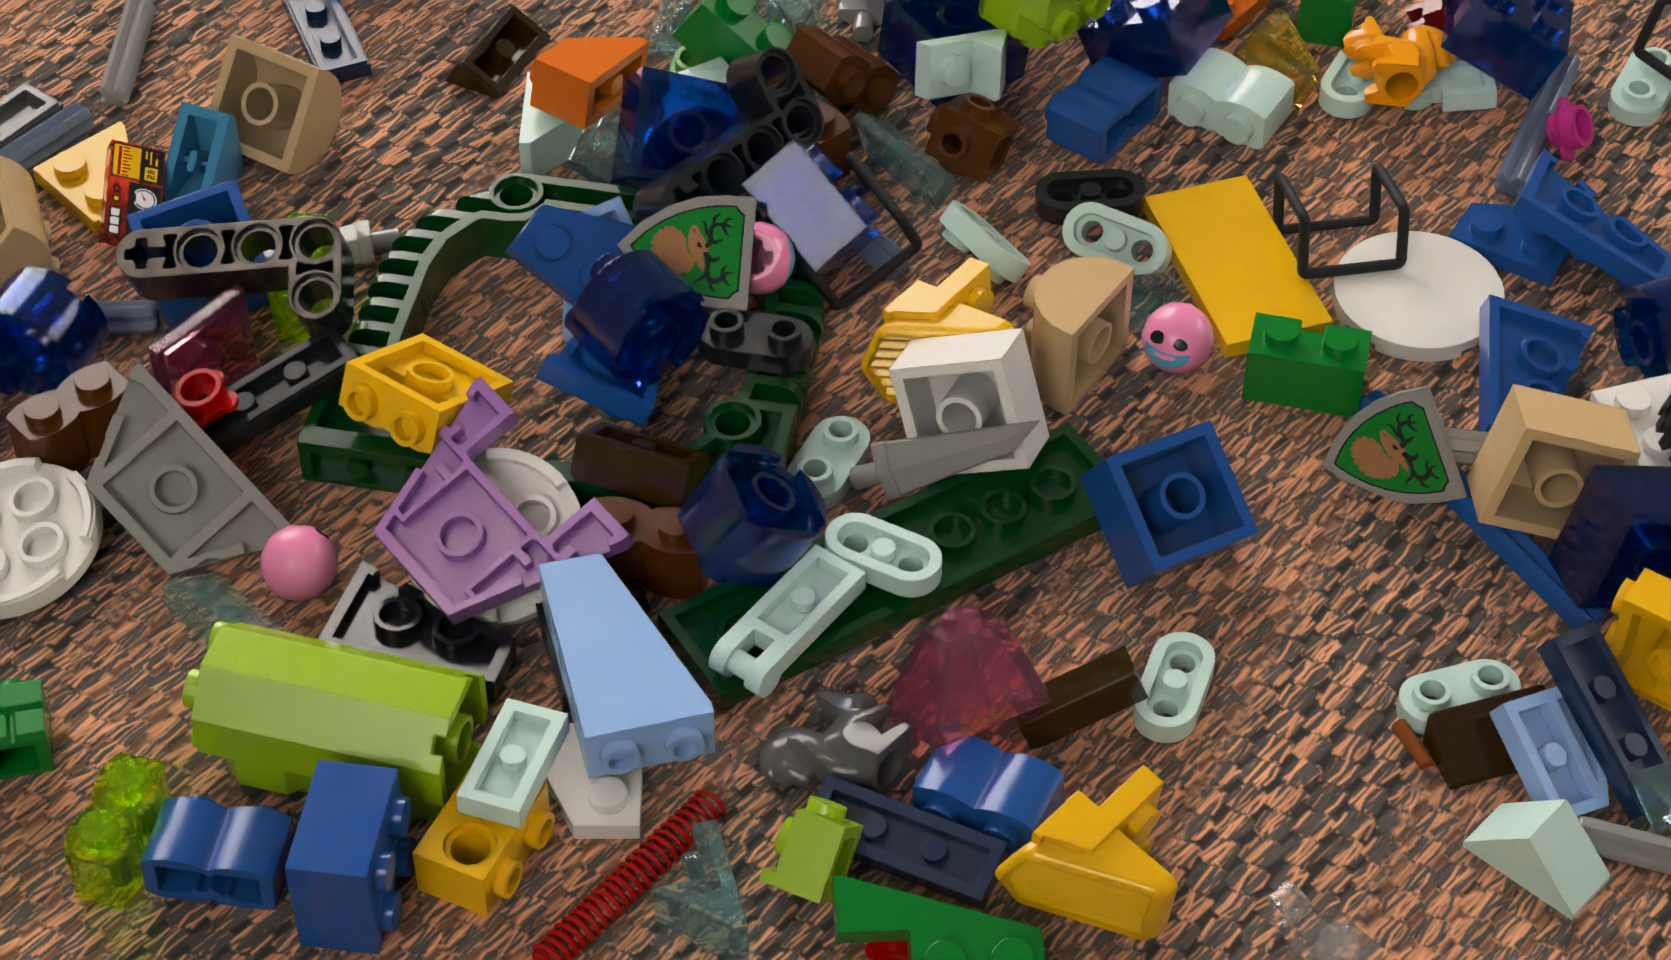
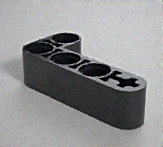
M771 47L737 57L730 63L726 73V83L744 119L642 187L633 201V215L637 224H640L643 220L664 208L673 205L675 196L681 199L680 202L705 196H740L820 139L824 130V117L821 108L795 59L788 51L779 47ZM760 70L762 71V74H763V77H764V82H763L762 77H761V75H760ZM787 120H788V123H789V126H790V131H789L788 126H787ZM747 145L749 146L751 151V158L749 157L747 151ZM707 171L710 173L712 179V187L710 186L707 179Z
M307 216L141 229L126 235L116 249L115 259L117 266L137 294L147 300L159 301L288 291L290 306L309 336L312 337L330 325H335L341 335H344L352 325L354 317V259L341 231L332 220L326 217ZM326 245L333 246L325 256L317 259L311 258L314 251ZM275 250L266 261L253 263L255 258L263 251ZM216 254L215 259L209 265L200 268L196 267L205 256ZM333 299L332 303L324 311L318 313L310 312L318 301Z

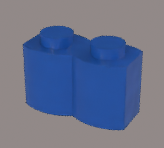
M1110 56L1104 57L1094 65L1087 66L1081 72L1076 83L1069 85L1063 91L1056 92L1050 98L1045 109V119L1047 120L1046 138L1098 164L1105 163L1126 144L1130 137L1139 133L1158 115L1161 107L1163 81Z
M947 731L944 732L912 787L913 807L1008 842L1009 857L1030 842L1033 831L1063 804L1065 774L1053 765L1038 758L1021 753H1004L993 744L976 736Z
M204 796L164 799L141 860L146 891L165 898L198 902L213 900L222 905L262 910L276 909L286 881L284 868L295 836L293 817L268 805L226 808Z

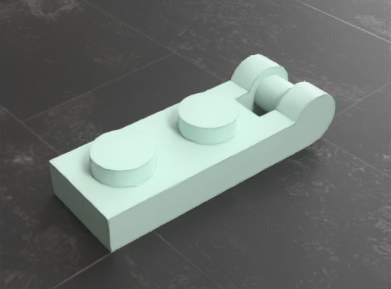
M815 544L719 639L709 656V667L725 677H730L733 674L744 680V687L761 698L767 697L776 688L782 673L866 589V572ZM754 645L764 650L757 658L747 653Z

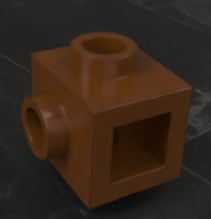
M974 93L961 94L945 104L940 103L931 114L926 128L927 132L931 133L924 152L939 160L940 166L946 171L959 176L967 175L981 182L997 172L1003 165L1020 122L996 110L995 103L982 95Z

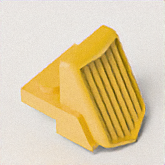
M970 257L937 287L917 280L883 310L884 324L875 332L862 359L861 369L884 400L898 406L889 369L911 340L1014 329L1009 321L993 315L994 294L991 291L990 264Z
M1143 765L1100 806H1097L1078 789L1033 831L1030 842L1011 854L995 870L996 878L1009 894L1023 905L1138 940L1156 938L1167 927L1178 889L1175 878L1148 855L1153 846V843L1149 841V836L1161 816L1157 806L1164 781Z

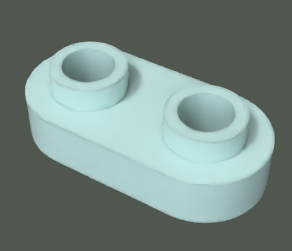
M1658 47L1645 49L1671 67V54L1668 51ZM1634 53L1631 54L1611 89L1608 102L1609 113L1617 121L1630 126L1640 127L1655 123L1661 117L1671 98V81L1637 58Z
M1342 50L1339 51L1321 79L1318 101L1326 113L1338 118L1353 119L1365 115L1371 109L1373 104L1366 103L1363 94L1366 87L1375 81L1364 80L1351 75L1349 71L1350 65L1356 62L1348 58Z
M952 200L940 216V222L946 227L942 232V236L960 251L967 254L971 251L980 261L990 264V277L994 283L1002 285L1006 279L1013 283H1018L1030 267L1031 263L984 218L964 204Z
M1097 202L1079 204L1067 214L1063 223V239L1073 253L1079 257H1105L1134 267V279H1154L1166 270L1171 261V243L1161 229L1150 222ZM1095 225H1101L1103 228L1101 238L1096 242H1088V230ZM1145 244L1152 245L1153 254L1150 259L1144 262L1137 261L1136 253L1138 249Z
M834 416L824 419L815 426L786 470L785 491L792 504L807 511H823L834 507L842 500L852 484L850 469L865 464L870 455V432L861 421L847 416Z
M864 513L841 515L832 520L826 528L825 549L865 571L866 583L902 597L913 598L932 592L941 581V550L936 543L924 536Z
M1173 632L1161 637L1154 645L1141 678L1148 698L1134 704L1133 707L1134 725L1144 737L1155 742L1173 743L1185 739L1194 730L1214 673L1215 652L1207 640L1190 632ZM1183 667L1189 669L1191 672L1184 673L1183 671L1174 668ZM1167 713L1173 717H1163L1157 714Z
M1478 659L1417 674L1408 678L1400 688L1396 705L1397 715L1399 719H1405L1414 732L1424 735L1427 718L1431 713L1520 690L1521 682L1513 669L1502 662L1492 659ZM1484 682H1490V683H1493V684H1495V685H1488V684H1486V683H1484ZM1424 696H1432L1437 700L1428 699Z

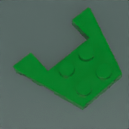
M844 875L833 876L831 896L835 943L906 941L908 960H1045L1042 928Z

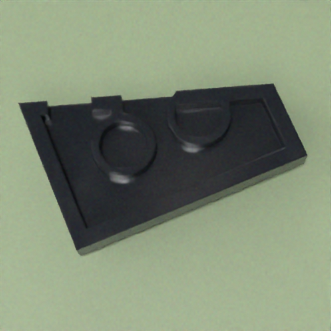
M363 560L318 637L321 640L482 674L485 678L487 698L496 700L517 658L516 639L473 617L454 625L440 609L424 601L423 591L408 583H404L399 588L380 578V569Z

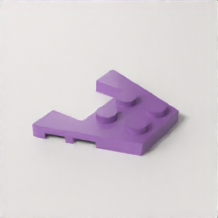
M481 376L471 384L465 393L468 400L450 427L445 424L439 432L441 440L422 469L415 468L373 531L384 548L454 625L540 588L539 564L601 553L607 559L628 550L634 544L630 534L595 497L546 537L541 536L473 463V460L519 423L514 411Z

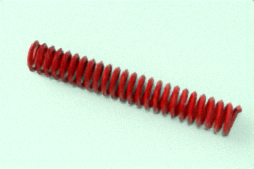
M696 790L694 796L689 797L687 802L680 806V809L675 810L674 815L669 816L667 822H663L659 829H655L653 835L646 838V842H641L639 848L633 850L632 855H628L624 862H620L618 868L613 869L611 875H607L604 878V882H599L597 888L590 891V895L584 896L583 901L577 903L575 909H570L568 916H563L561 922L554 925V929L548 930L546 936L541 937L539 943L532 946L533 960H551L549 954L555 960H573L572 957H579L580 950L587 949V943H594V936L600 937L602 935L601 929L607 930L609 928L608 923H615L616 916H622L623 909L630 908V902L636 903L637 896H643L644 889L651 888V882H657L658 876H664L665 869L672 868V862L677 863L679 856H685L686 849H692L693 843L700 841L699 836H705L706 830L713 829V823H719L720 817L727 815L724 802L710 791ZM706 795L714 800L720 807L721 812L711 802L700 796ZM700 803L704 804L707 808H709V810L713 813L715 818H712L707 813V811L703 809ZM694 810L699 812L706 819L708 825L703 823V821L696 815ZM687 816L697 823L701 831L695 828V826L689 821ZM680 823L684 824L692 832L694 838L683 829ZM674 830L679 832L684 837L687 844L682 842V840L675 834ZM667 836L670 837L679 846L680 850H677L670 843ZM660 843L666 846L674 857L669 856ZM653 849L657 851L665 859L667 864L663 863L657 857ZM647 857H649L651 860L655 862L659 870L655 869L651 865ZM639 863L644 865L653 877L648 876ZM633 870L636 871L643 878L645 883H642L636 877ZM626 877H628L637 886L638 890L634 889L629 884ZM618 883H620L623 887L626 888V890L630 893L631 897L627 896L623 892L622 888ZM611 890H613L616 894L620 896L624 904L616 899L615 895ZM605 897L613 903L617 910L609 906ZM598 904L606 910L610 917L602 913ZM591 911L599 917L603 924L595 920ZM584 918L591 923L596 931L588 927ZM577 925L583 929V931L587 934L588 937H585L583 934H581ZM569 932H571L579 940L581 944H578L576 941H574L573 937ZM562 939H564L572 947L573 951L566 947ZM556 947L559 948V949L563 952V954L566 956V958L562 957V956L559 954V952H558V950L556 949Z

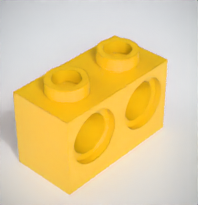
M465 775L412 853L418 890L486 917L490 915L501 897L504 899L511 898L521 881L525 859L533 848L541 850L547 844L554 828L555 815L550 812L548 784L546 782L543 783L521 829L459 813L456 795L466 777Z

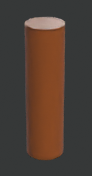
M1399 719L1394 722L1391 727L1420 770L1434 766V760L1405 719Z

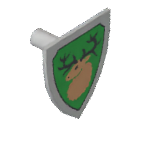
M732 195L705 196L670 205L643 220L617 246L637 272L662 292L691 305L716 310L732 308L737 311L747 312L757 197Z
M1429 385L1403 390L1379 398L1356 413L1334 438L1323 463L1324 468L1340 479L1392 501L1407 504L1439 503L1462 499L1467 496L1444 430L1445 421L1438 413Z

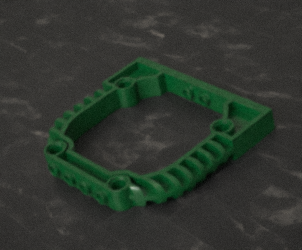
M510 173L494 180L487 192L461 197L456 203V210L437 209L428 213L416 223V229L404 231L392 243V250L381 259L376 277L372 280L368 289V296L359 310L357 322L349 334L348 344L356 355L360 357L421 334L434 301L451 277L485 256L512 259L505 251L537 208L543 204L583 212L620 196L633 225L637 226L638 224L633 215V201L641 188L529 173ZM675 196L674 203L680 202L681 199L678 196ZM756 208L755 222H762V216ZM796 261L792 274L783 286L772 293L751 295L762 313L794 317L809 325L813 332V359L811 363L803 370L792 374H775L747 370L737 398L721 399L708 406L703 414V435L686 445V447L706 452L707 455L711 456L709 466L682 508L695 510L712 520V539L769 547L785 490L786 470L793 460L797 447V429L824 333V306L821 293ZM341 387L313 403L297 439L304 480L399 493L415 468L422 469L431 455L397 444L390 432L383 428L372 427L363 421L359 422L351 419L345 412L344 407L338 404ZM543 459L558 470L567 480L581 508L594 497L605 496L630 498L649 506L651 509L663 507L576 480L570 473L572 462Z

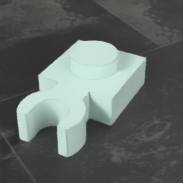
M1490 58L1459 60L1451 63L1448 68L1437 69L1433 81L1424 86L1421 94L1404 109L1411 111L1421 110L1431 105V103H1441L1443 112L1497 108V88Z

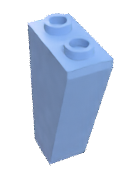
M601 553L539 564L543 609L588 779L609 774L621 775L638 768L673 761L684 762L698 756L716 753L714 710L711 701Z

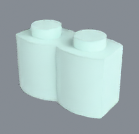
M1203 47L1194 54L1169 83L1168 113L1175 116L1179 122L1186 126H1199L1209 131L1215 130L1233 144H1243L1253 149H1262L1292 113L1295 83L1274 69L1260 65L1247 66L1239 58L1226 51Z

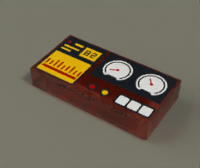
M113 139L110 141L106 151L98 243L117 247L120 241L132 232L126 217L127 215L162 204L166 151Z

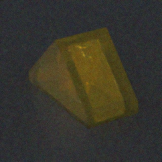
M1276 8L1253 30L1235 56L1247 66L1260 65L1274 69L1295 83L1291 114L1298 113L1324 76L1286 11Z

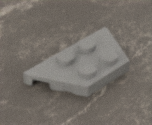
M138 362L131 369L128 384L118 409L112 416L99 456L95 458L86 480V488L169 576L263 551L266 541L272 535L291 524Z

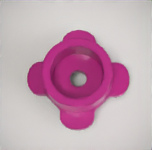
M1562 97L1557 101L1555 113L1549 115L1547 119L1546 132L1550 143L1554 147H1560L1561 157L1565 161H1570L1574 159L1576 149L1591 145L1594 138V125L1591 114L1584 105H1572L1568 97Z

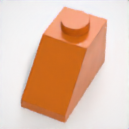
M641 37L564 38L535 58L529 74L530 81L532 82L530 106L583 130L587 129L643 87L649 41Z

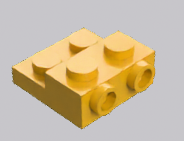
M421 333L347 361L338 404L344 407L345 412L351 419L359 422L363 421L372 427L383 428L390 432L397 444L403 447H410L418 452L432 454L441 440L439 432L445 424L450 427L468 400L465 393L478 377L481 376L506 404L511 400L514 381Z
M1644 568L1636 581L1626 578L1620 586L1611 607V612L1618 615L1619 618L1613 621L1604 639L1634 694L1671 711V579Z

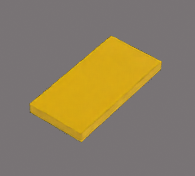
M1247 175L1146 196L1144 198L1143 211L1150 223L1156 225L1169 238L1172 247L1171 262L1197 308L1207 315L1213 328L1214 339L1225 358L1248 353L1256 312L1302 320L1301 330L1324 334L1325 325H1333L1331 316L1309 279L1299 276L1297 272V259Z

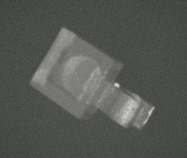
M1286 881L1269 896L1268 901L1274 907L1264 915L1263 920L1292 942L1289 945L1286 960H1382L1384 948L1334 907L1323 917L1319 918L1314 912L1307 896L1294 884Z

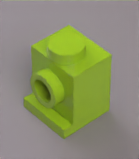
M810 795L806 808L796 809L794 817H787L782 824L775 843V853L781 855L777 866L762 868L758 881L817 904L832 902L831 883L833 876H847L864 825L845 818L848 810L847 807L822 797Z

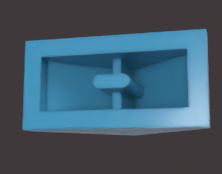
M181 101L163 171L162 185L159 187L161 188L160 204L232 179L237 181L245 170L235 115Z

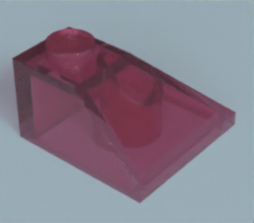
M237 284L202 301L182 317L174 320L171 325L159 333L148 348L155 380L170 396L175 391L178 381L185 374L195 369L207 368L223 372L226 378L224 384L226 388L258 369L245 291Z
M969 605L947 611L941 616V623L921 631L886 703L892 708V712L886 720L894 727L901 723L911 725L914 728L913 737L938 749L1048 704L1051 700L1047 688L1005 620L978 609L977 606Z

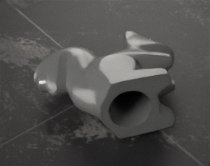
M819 689L815 692L816 700L821 708L818 716L829 727L822 733L802 726L788 727L776 731L765 742L758 761L762 774L770 782H776L786 788L792 785L807 786L814 779L823 783L826 775L829 774L885 796L914 769L918 760L917 756L908 752L906 747L914 733V728L907 723H901L895 727L890 723L883 724L892 712V708L889 705H878L874 695L865 692Z

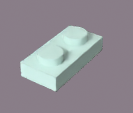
M507 698L456 795L458 812L521 829L570 731L568 713Z

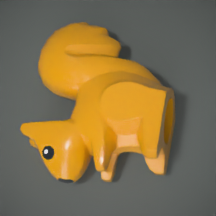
M1367 16L1364 23L1350 30L1341 42L1342 52L1356 62L1350 65L1349 71L1351 75L1364 80L1375 81L1364 90L1365 102L1396 107H1407L1421 94L1424 86L1433 81L1437 69L1448 68L1451 63L1456 62L1458 52L1454 40L1440 29L1427 25H1418L1407 29L1401 38H1394L1383 34L1373 16Z

